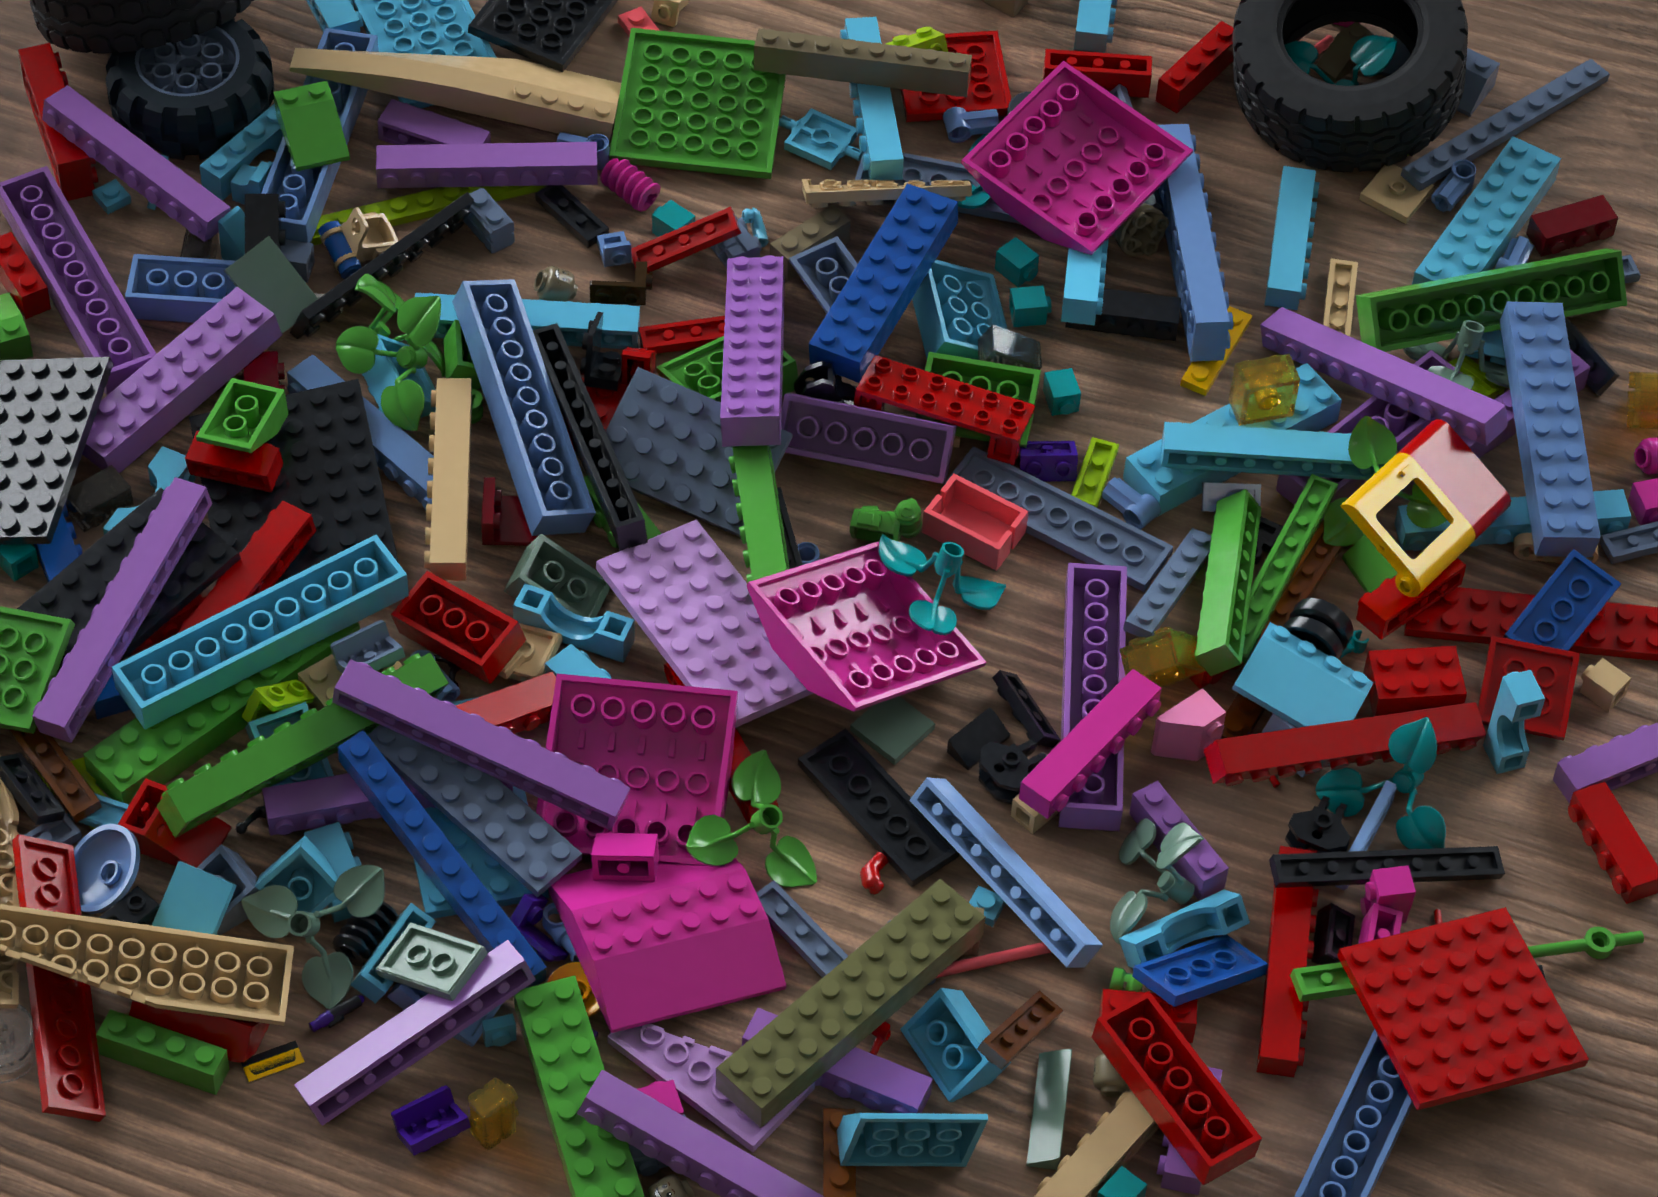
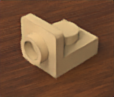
M654 0L651 20L675 27L678 22L679 11L688 5L689 0Z

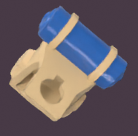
M359 207L353 209L348 220L343 224H340L338 221H330L323 224L318 230L321 242L330 254L335 269L343 279L348 278L362 268L361 262L376 258L398 242L394 229L384 213L371 212L363 214Z

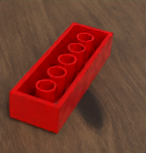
M50 42L19 49L18 53L24 88L56 182L67 201L92 196V190L95 189L94 183H98L95 166L91 167L92 164H96L95 159L89 157L86 152L68 141L66 137L42 120L44 100L67 85L69 86L66 72L59 70L62 68L60 55L58 52H53Z
M1150 991L1097 1018L1091 1038L1203 1186L1255 1157L1262 1137Z

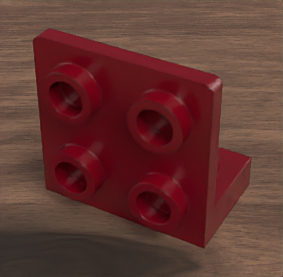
M484 477L481 520L482 545L528 546L539 535H531L519 497L502 496V490L496 489V478Z

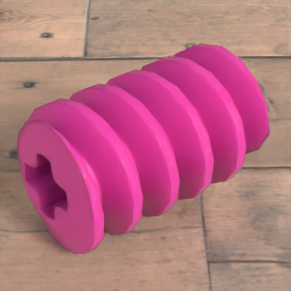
M618 158L611 159L605 165L600 175V181L604 186H607L618 197L623 198L627 204H630L632 208L640 212L646 211L655 202L661 189L658 183H653L652 178L645 177V173L638 171L635 165H630L627 159L620 161Z

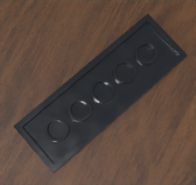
M846 728L798 758V766L875 849L887 857L889 864L911 887L960 856L955 848L909 801L911 797Z

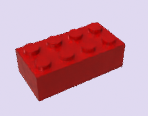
M429 571L425 572L410 590L409 596L405 597L390 614L400 634L488 684L494 681L526 641L517 620Z

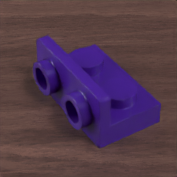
M1028 441L1026 448L1019 447L1020 470L1044 482L1077 480L1078 453L1075 441Z

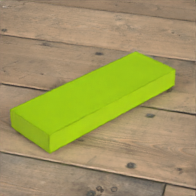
M1094 437L1091 438L1071 494L1072 496L1096 508L1099 507L1102 491L1106 487L1119 451V444Z

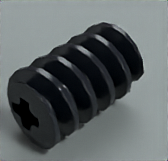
M383 901L379 910L369 917L351 916L348 918L346 925L340 929V933L333 939L332 944L335 951L344 953L352 965L363 966L362 958L367 959L371 956L370 949L377 948V940L384 938L385 933L383 930L388 931L391 928L390 921L394 922L397 920V912Z

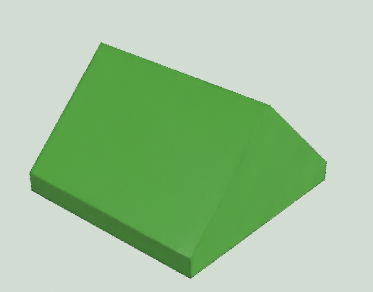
M1366 535L1360 538L1342 556L1343 561L1366 593H1371L1385 579H1391L1398 574L1385 557L1377 551Z

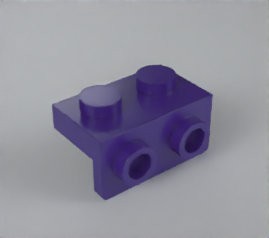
M447 1085L391 1112L398 1138L414 1156L429 1150L431 1147L449 1138L457 1136L460 1132L471 1127L468 1116L454 1102L451 1089Z

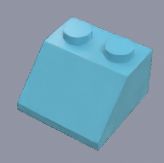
M304 836L259 875L255 887L261 890L272 885L285 886L296 896L298 902L297 911L314 913L315 911L323 910L336 898L334 885L338 877L327 858Z

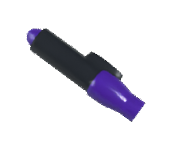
M354 995L334 1008L323 1012L315 1020L308 1023L310 1029L315 1032L327 1026L331 1028L341 1023L345 1019V1015L362 1006L365 997L363 995Z

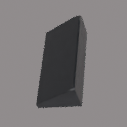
M988 708L948 740L947 753L965 769L970 770L980 761L982 746L989 742L1002 744L1010 738L1011 734L991 708Z
M1333 903L1318 910L1314 933V950L1311 960L1313 963L1324 965L1340 962L1337 957L1339 949L1352 946L1355 923L1354 914Z

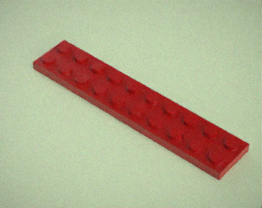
M1457 587L1405 623L1404 636L1489 644L1492 635L1504 637L1505 633L1536 595ZM1607 602L1569 651L1582 654L1658 661V607Z
M18 834L12 840L19 907L82 916L73 845ZM26 963L42 1113L100 1122L106 1116L90 985Z

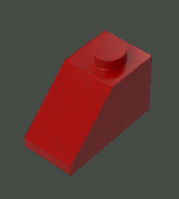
M632 347L622 350V384H630L638 367L654 374L656 369V351Z

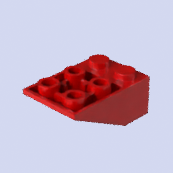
M145 778L118 825L129 829L135 835L141 854L177 866L178 861H182L197 868L224 843L232 829L231 826L218 817H214L175 838L156 807L162 799L161 794L168 790L167 786Z

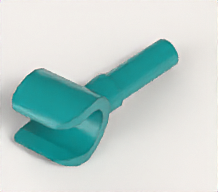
M1355 630L1353 632L1352 639L1342 651L1341 658L1351 652L1360 654L1365 651L1369 638L1364 641L1359 640L1362 630Z

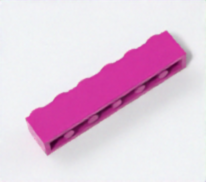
M1132 669L1021 781L1019 799L1047 819L1055 811L1060 812L1066 806L1069 797L1074 792L1078 793L1083 789L1088 777L1093 772L1098 773L1112 753L1115 755L1121 750L1125 739L1130 734L1134 736L1142 727L1143 721L1148 716L1152 717L1157 713L1161 706V701L1159 700L1162 688Z

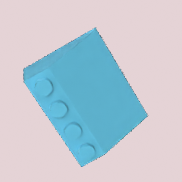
M935 260L912 298L926 359L929 352L983 361L984 345L986 361L989 362V348H991L992 362H995V350H997L998 363H1001L1000 352H1003V363H1007L1006 354H1009V363H1012L1014 353L994 275Z
M1270 622L1234 683L1232 690L1299 728L1354 720L1374 682L1368 679L1362 672L1354 671L1342 664L1338 658L1328 656L1316 649L1312 643L1303 641L1290 634L1286 628Z
M854 1113L844 1115L836 1131L840 1166L966 1167L986 1126L988 1114Z

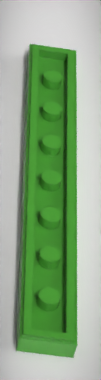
M1311 474L1251 586L1242 662L1246 663L1335 496L1338 490L1337 483Z

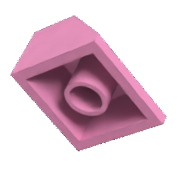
M1202 688L1157 717L1151 753L1154 756L1198 761L1205 756L1203 749L1215 740L1221 739L1226 711Z

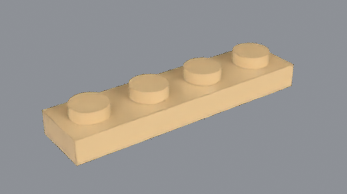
M1331 258L1323 325L1350 336L1358 262Z

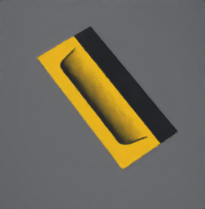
M295 1040L251 1056L245 1062H241L248 1081L252 1082L299 1065L305 1061Z

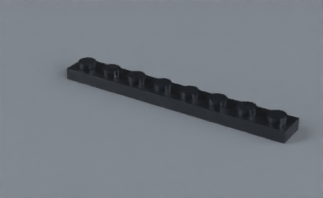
M1498 846L1273 854L1269 859L1275 888L1362 885L1369 882L1372 870L1406 865H1409L1413 882L1501 879L1505 874Z

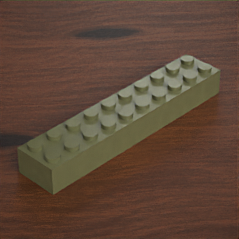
M939 879L716 1068L715 1087L761 1128L983 937L986 917L943 880Z

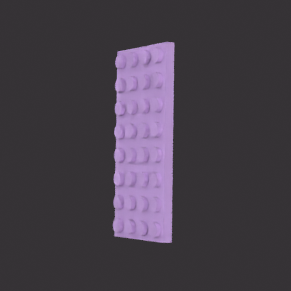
M697 519L650 538L648 543L626 548L596 561V570L685 686L738 691L735 728L813 694V692L805 688L772 649L747 589L746 581Z

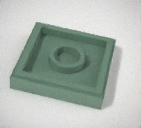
M900 696L872 705L850 725V731L894 765L935 729L933 721Z

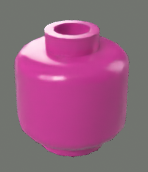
M1658 437L1643 439L1634 452L1636 465L1643 473L1648 475L1658 474Z

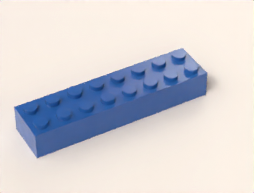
M907 183L810 340V365L820 361L832 363L837 375L860 383L870 362L875 355L878 356L958 224V201Z

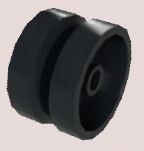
M1317 598L1300 600L1290 613L1289 620L1283 625L1290 634L1303 641L1312 643L1316 649L1338 659L1341 658L1342 651L1348 646L1354 632L1351 620L1341 609L1330 602Z

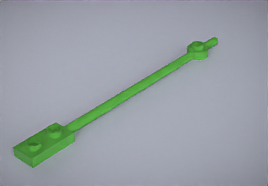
M1597 926L1590 928L1586 932L1584 939L1528 946V949L1533 958L1585 951L1593 958L1605 959L1611 955L1614 947L1643 943L1644 935L1642 931L1612 934L1608 929ZM1341 962L1295 968L1290 975L1300 1002L1357 994Z

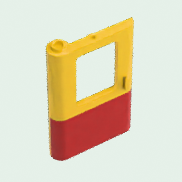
M1435 419L1340 506L1372 542L1377 551L1397 571L1395 583L1398 590L1408 597H1416L1510 507L1511 498L1505 488L1446 421ZM1412 480L1450 523L1415 559H1411L1376 518V514Z

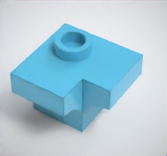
M261 161L257 167L243 163L230 182L232 200L245 205V194H261L273 162Z

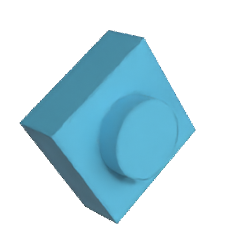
M117 179L92 190L93 198L107 214L131 203L130 194Z
M979 885L969 901L973 907L984 908L985 924L991 927L994 926L1006 904L997 893Z
M513 1013L482 1020V1034L485 1047L494 1045L504 1046L511 1041L517 1040L516 1023Z

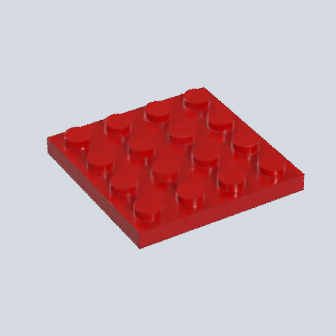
M998 30L945 34L948 52L972 55L971 78L967 97L900 89L906 122L943 120L944 112L952 107L964 108L966 112L997 109L998 116H1007L1011 94Z

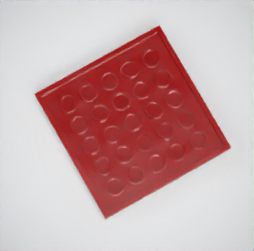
M1506 907L1343 947L1338 951L1337 957L1417 1111L1585 1067L1589 1061L1587 1054Z

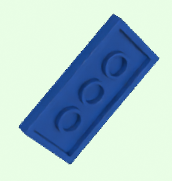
M1573 549L1505 633L1503 638L1569 651L1618 590L1621 583Z
M1226 934L1135 965L1132 977L1163 998L1168 1004L1175 1007L1266 975L1268 963Z

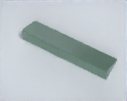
M1072 1049L1039 1053L1026 1166L1057 1170L1060 1163Z

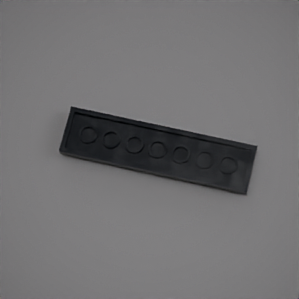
M466 192L300 312L290 333L296 339L301 338L303 335H306L308 338L320 329L319 324L324 320L328 322L333 321L341 314L340 309L347 304L350 308L361 300L362 296L360 294L363 292L357 291L355 288L358 280L363 275L370 274L377 281H382L381 279L387 275L392 278L403 269L402 264L407 260L413 263L423 255L424 252L422 250L428 245L431 248L437 246L444 239L442 235L450 231L453 234L464 225L463 220L470 215L471 211L469 209L474 199Z

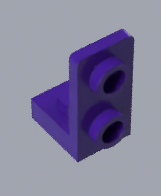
M533 893L524 894L510 920L527 942L537 950L536 953L540 958L548 962L566 960L569 954L534 926L543 917V909L549 900L542 894L538 898Z

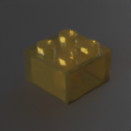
M1290 354L1273 355L1268 358L1235 363L1228 400L1239 426L1293 416L1300 377Z
M1171 627L1157 629L1154 631L1155 635L1148 638L1139 637L1129 641L1128 646L1119 649L1125 675L1134 669L1161 688L1206 671L1204 667L1198 665L1194 656L1198 637L1187 634L1186 631L1172 630Z

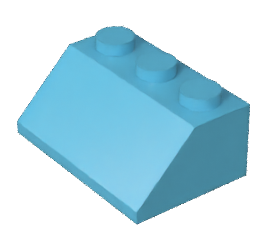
M377 334L379 341L376 349L398 352L401 347L410 346ZM375 355L373 368L361 375L364 376L369 386L368 390L379 406L378 409L383 413L381 407L383 390L388 386H395V379L408 369L402 368L398 364L396 357ZM425 367L416 369L415 374L411 373L404 380H413L423 389L425 404L421 415L422 418L430 415V412L436 411V407H431V390L436 389Z
M940 988L900 1029L949 1102H954L992 1083L1011 1063L1009 1062L1001 1070L995 1064L989 1062L977 1050L981 1042L991 1032L962 990Z

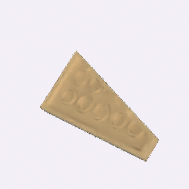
M802 179V191L806 204H811V207L823 208L828 207V203L839 202V206H854L857 201H866L867 205H881L883 200H894V203H896L907 183L941 196L949 197L955 201H964L966 196H972V184L970 181L936 180L931 182V186H926L925 182L919 180H908L904 185H898V183H895V180H848L847 185H841V181L825 179L820 182V185H811V179Z

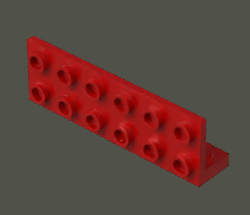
M877 355L870 362L857 386L854 406L884 411L886 403L990 436L987 457L1013 466L1018 459L1021 437L1035 410L1034 404Z

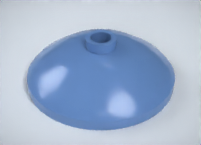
M118 824L101 825L85 835L75 847L74 856L81 911L88 914H98L107 911L126 896L133 886L140 866V848L135 835L129 829Z

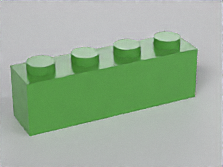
M111 1009L96 1033L100 1055L214 1095L218 1093L230 1070L227 1049Z

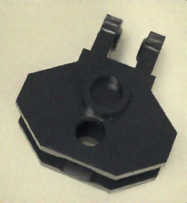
M820 361L806 366L794 382L796 394L854 405L853 401L857 386L842 382V376L836 375L832 363ZM807 378L814 379L813 381H806Z
M1032 739L1018 747L1014 743L1007 746L994 742H989L981 747L979 781L997 801L1012 804L1013 798L1020 793L1021 781L1047 756L1044 752H1041L1031 759L1027 758L1033 754L1037 747Z
M1323 795L1318 807L1314 806L1311 811L1293 813L1288 824L1290 829L1285 838L1286 842L1293 848L1309 850L1308 848L1311 847L1319 851L1317 853L1347 852L1350 836L1342 825L1347 805L1341 803L1337 807L1335 814L1327 811L1330 798Z

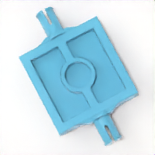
M812 108L803 118L797 121L785 115H782L779 120V126L791 130V134L784 142V150L832 170L839 159L845 155L857 161H860L863 152L851 146L858 136L856 128Z

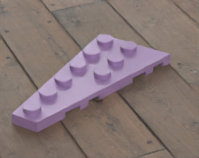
M653 1024L608 1035V1043L657 1081L666 1082L674 1080L678 1095L682 1100L752 1153L815 1089L814 1082L760 1128L715 1087L716 1068L733 1053L712 1045L708 1048L697 1044L695 1039L687 1036L681 1038L664 1031V1028Z

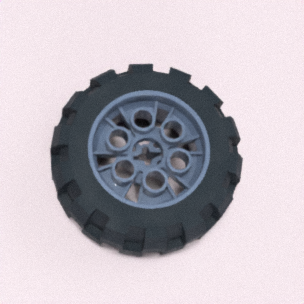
M232 18L222 25L217 24L216 28L199 35L194 34L191 38L179 42H169L164 46L150 49L141 48L138 51L123 53L115 51L110 53L106 64L107 76L105 81L108 102L115 121L151 148L161 150L165 156H169L172 159L184 160L185 155H199L200 160L209 158L265 112L274 100L273 68L268 47L262 42L257 32L243 19L235 22V18Z

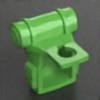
M908 498L898 503L895 511H880L879 507L874 505L856 508L850 523L851 537L872 542L880 541L882 534L899 542L901 537L913 538L919 534L922 528L921 508L913 498Z

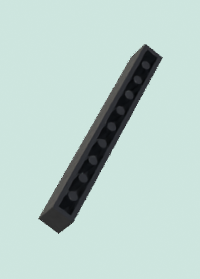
M558 323L533 330L567 431L619 550L622 551L626 548L648 543L644 517Z

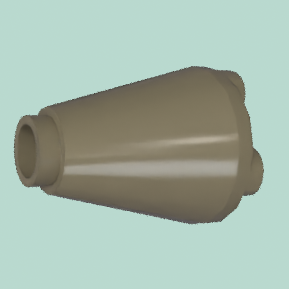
M1143 203L1113 233V236L1125 254L1130 256H1141L1144 254L1150 256L1157 251L1158 244L1169 225V220L1158 208Z

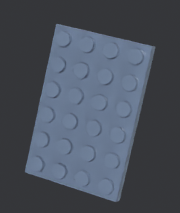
M638 367L605 431L631 490L741 537L739 527L744 526V522L739 520L736 510V503L740 502V496H735L732 480L737 479L736 473L732 474L729 457L734 456L732 446L722 447L721 402ZM781 429V445H769L774 472L793 437L792 433Z

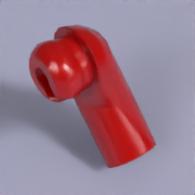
M877 852L860 871L863 887L868 889L873 895L878 894L884 888L879 872L888 864V859L881 852Z

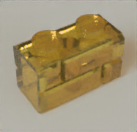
M493 1078L483 1085L484 1089L479 1088L468 1096L470 1133L487 1150H491L501 1143V1138L505 1140L516 1132V1117L519 1116L515 1106V1101L518 1100L516 1091L510 1084L504 1085L497 1078Z

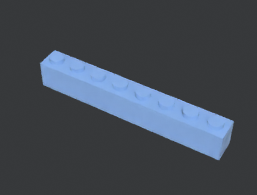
M927 777L909 801L1066 968H1085L1103 944L947 779Z

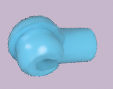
M756 208L744 209L742 211V218L746 224L750 223L753 236H756L761 246L765 247L769 241L760 211Z

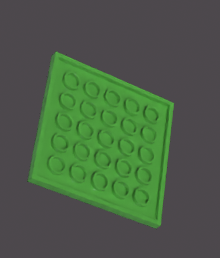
M631 28L609 161L618 158L619 161L627 159L632 165L771 179L786 74L754 70L755 41Z

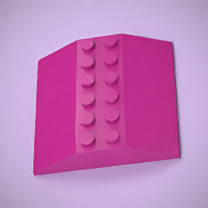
M1063 61L961 160V164L1004 212L1042 239L1092 255L1193 153V150Z
M879 541L750 581L747 584V589L770 645L776 654L808 691L853 712L979 669L987 663L956 627L947 635H939L933 631H927L913 622L909 616V607L912 602L925 600L933 604V600L912 577L896 574L883 564L879 555Z
M557 673L546 749L552 752H560L566 755L569 760L580 765L591 766L598 773L608 778L619 779L626 786L630 787V791L612 831L539 797L536 813L576 847L582 855L591 856L596 833L658 834L659 862L710 866L694 859L687 851L686 843L692 827L702 817L717 815L725 819L733 761L738 691Z
M736 858L722 866L659 862L655 881L593 880L591 868L563 875L548 888L611 1033L786 989L787 985L769 919L745 868Z

